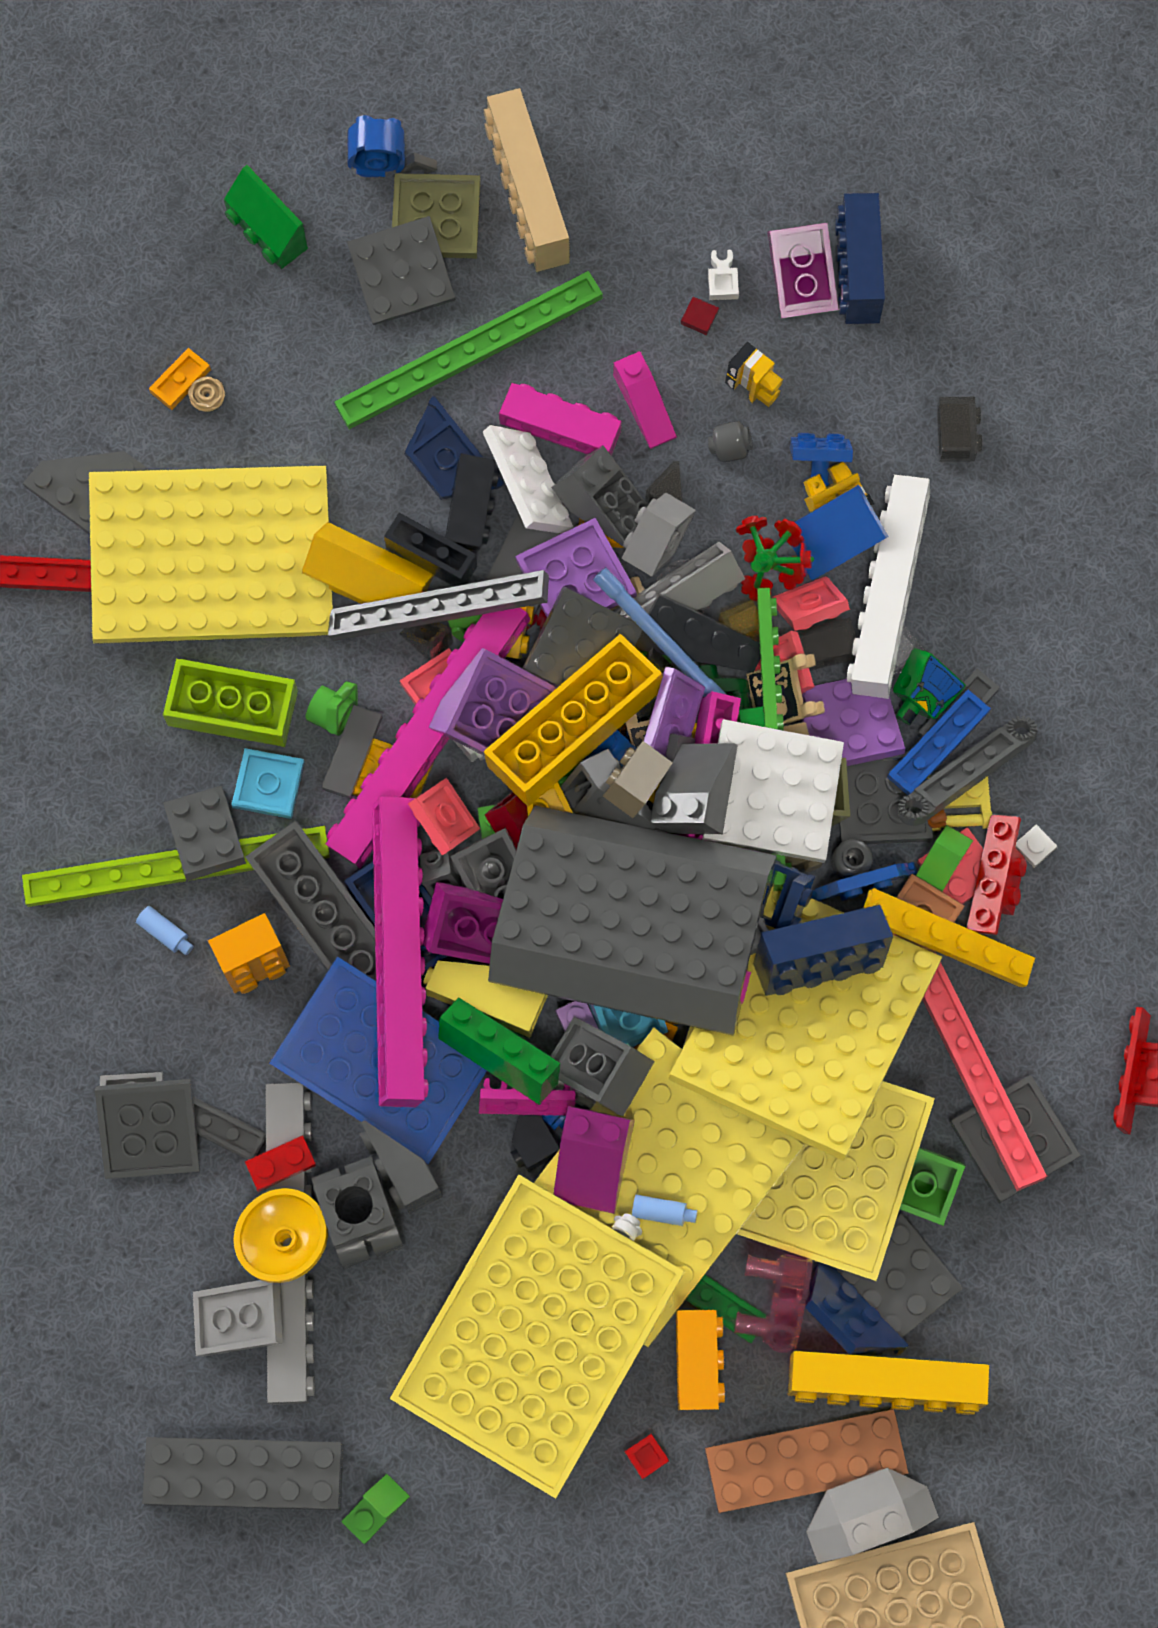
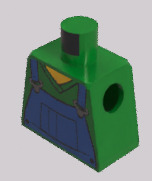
M914 648L893 687V693L904 702L895 716L909 726L918 714L932 720L936 719L963 691L966 685L933 654Z

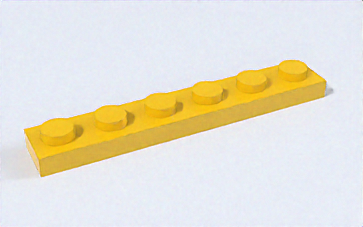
M875 888L868 891L864 908L880 905L892 933L1018 987L1027 986L1035 957Z

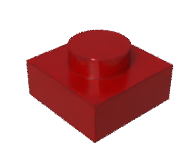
M652 1434L624 1452L642 1480L669 1462V1459Z

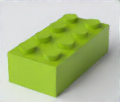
M176 658L163 716L167 725L171 727L285 747L298 689L294 679Z

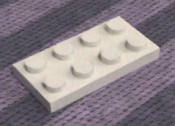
M489 425L483 431L484 437L527 529L560 534L573 529L568 510L551 488L554 483L547 470V464L542 459L536 446V440L531 433Z

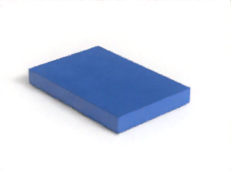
M859 485L795 521L802 530L801 535L804 537L803 543L806 545V550H811L812 557H814L812 568H807V573L811 580L818 578L889 537ZM801 544L793 547L798 557H800Z

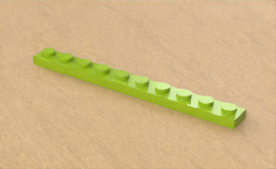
M325 826L302 829L323 859L330 858L329 847L326 845L328 840L326 838ZM276 834L240 839L239 842L246 864L193 880L254 870L245 856ZM177 850L22 875L25 904L27 907L186 881Z

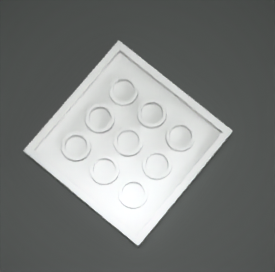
M723 719L718 743H735L738 745L723 834H703L702 840L824 863L828 851L844 742Z

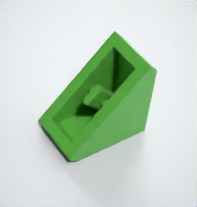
M946 825L916 876L943 892L973 840Z

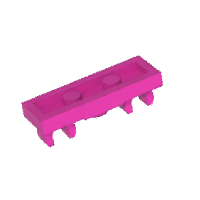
M485 1078L483 1089H480L479 1114L566 1116L568 1106H575V1091H570V1087L564 1084L563 1090L553 1089L540 1105L514 1088L507 1089L508 1084L503 1081L501 1082V1088L492 1089L489 1085L490 1079Z

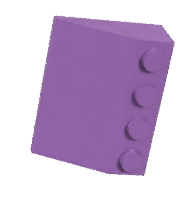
M482 648L442 698L429 728L484 756L483 751L557 689V687Z

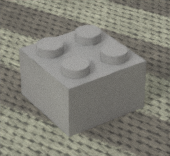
M664 493L657 500L653 498L647 508L643 506L635 518V522L638 525L635 531H631L625 539L623 547L626 550L621 559L653 576L670 562L675 555L696 510L668 493Z

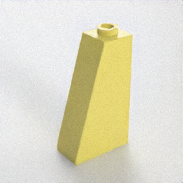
M438 960L435 968L429 967L423 984L426 985L427 996L452 1005L459 997L507 1029L529 1038L531 1037L548 995L490 983L488 981L490 966Z

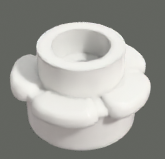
M624 1214L623 1217L615 1216L613 1230L632 1241L642 1234V1229L639 1227L640 1221L630 1214Z

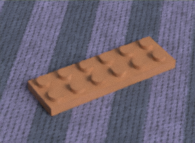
M894 1409L705 1448L718 1513L824 1492L886 1467L902 1475L909 1474Z

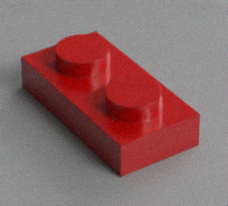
M303 1135L245 1161L258 1192L316 1166Z

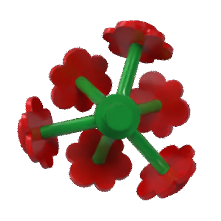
M750 516L742 520V525L736 527L735 530L739 535L752 534L753 540H745L742 544V549L745 552L744 560L751 563L752 570L758 572V574H754L753 577L744 576L745 580L741 582L743 585L741 592L746 595L748 594L751 600L757 601L758 588H770L771 596L773 583L768 579H763L764 573L771 569L781 572L778 579L781 583H784V587L787 590H793L797 584H801L804 581V577L807 576V568H812V562L814 561L811 550H806V545L803 543L804 537L801 535V528L795 522L787 519L776 521L774 526L779 532L780 539L774 543L771 538L763 539L762 535L757 532L762 527L768 525L766 517ZM786 541L792 547H797L801 544L800 557H778L776 552Z

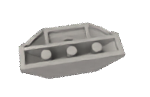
M886 1467L826 1490L806 1533L817 1563L852 1556L908 1535L939 1517L927 1486Z

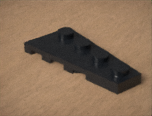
M658 593L648 614L692 661L754 673L760 661L759 640ZM642 631L635 648L641 651L666 655Z

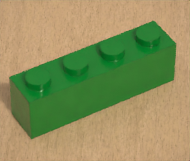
M458 997L440 1017L439 1040L538 1105L558 1085L561 1063Z

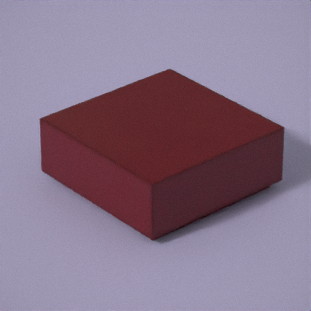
M692 297L681 319V325L707 335L719 312V307Z

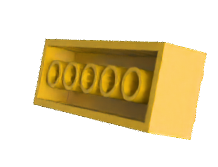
M619 634L483 751L487 767L529 807L657 696L663 678L662 672L623 635Z
M793 1351L789 1364L788 1396H795V1402L814 1403L817 1398H827V1404L845 1406L846 1403H849V1400L859 1401L860 1407L878 1408L883 1402L891 1403V1409L911 1410L914 1405H924L923 1411L943 1412L947 1407L956 1408V1414L975 1415V1412H979V1409L988 1405L989 1365Z

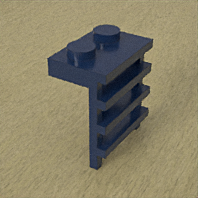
M777 860L770 887L767 886L763 901L764 908L777 872L786 874L787 877L772 918L765 915L761 917L764 918L766 925L775 929L802 923L803 919L800 917L804 907H807L813 893L811 887L815 876L801 873L794 867L784 866Z

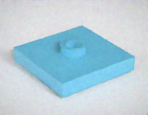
M245 748L232 800V808L292 819L305 763L304 759Z

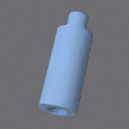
M147 906L139 914L136 923L175 953L180 950L185 955L192 951L194 946L187 941L188 935L154 908Z
M636 1194L632 1216L638 1219L683 1226L684 1221L696 1223L698 1211L687 1209V1203Z

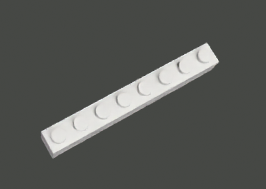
M894 475L892 486L887 485L885 503H888L887 511L882 510L880 522L889 537L875 544L874 553H878L877 559L870 563L869 578L872 579L871 587H865L863 603L867 604L866 611L860 612L858 620V630H861L860 638H855L852 654L856 656L854 664H849L847 672V682L852 683L853 694L889 699L930 498V480L928 478Z

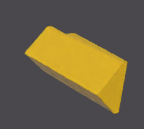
M329 522L314 534L302 569V574L329 585V589L360 604L427 592L434 577V574Z

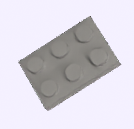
M258 1280L193 1292L196 1356L204 1357L283 1344L280 1283Z

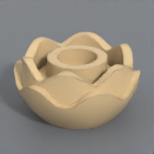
M200 377L189 388L188 396L191 404L196 409L210 412L222 405L225 391L218 379Z

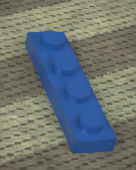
M967 690L891 770L887 778L906 795L914 792V789L924 783L987 716L991 708L970 690Z

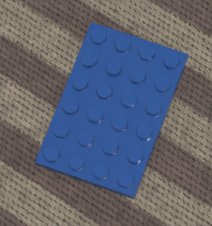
M336 957L269 1062L275 1068L361 1122L367 1121L422 1158L427 1164L430 1163L487 1070L439 1040V1021L422 1011V1017L426 1018L427 1022L426 1034L423 1037V1048L427 1049L428 1054L427 1064L424 1067V1079L428 1080V1095L416 1108L379 1106L376 981L339 957Z

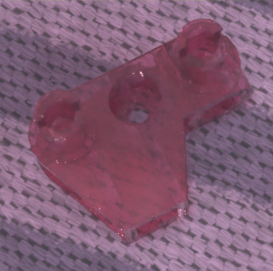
M779 1253L776 1261L748 1255L744 1276L773 1280L774 1286L770 1313L766 1315V1318L737 1312L734 1333L762 1337L765 1344L779 1353H787L793 1349L796 1350L813 1261L809 1258Z

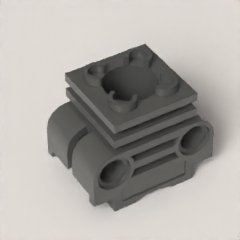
M372 1156L345 1165L347 1172L345 1175H341L339 1168L312 1177L313 1188L326 1226L344 1270L370 1260L371 1258L366 1246L371 1244L376 1257L404 1248ZM362 1196L373 1202L372 1212L365 1221L358 1224H349L341 1220V1209L349 1199Z

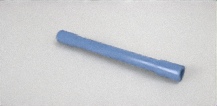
M606 567L593 578V581L633 619L686 676L705 687L704 697L712 691L726 694L712 679L708 678L625 590L621 582Z

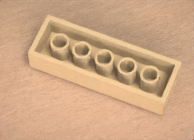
M518 88L488 96V108L484 109L485 130L488 140L493 141L494 148L492 150L496 165L500 164L502 172L500 176L505 190L508 189L510 194L508 201L511 212L517 215L518 222H516L519 237L525 240L526 247H524L527 262L528 264L534 263L536 272L568 264L569 236L521 89Z

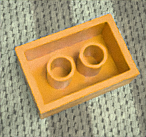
M265 913L208 940L234 993L239 991L241 994L248 993L258 987L257 982L267 977L269 980L277 979L286 973V968L290 967L282 946Z
M681 1310L676 1312L678 1410L719 1409V1403H725L724 1383H718V1370H724L723 1350H717V1338L723 1337V1317H717L716 1310Z

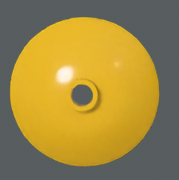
M289 1188L271 1190L255 1198L241 1213L234 1231L236 1256L245 1270L259 1280L269 1283L289 1282L306 1274L319 1261L327 1244L328 1228L320 1206L309 1195ZM287 1238H292L290 1245L283 1246Z

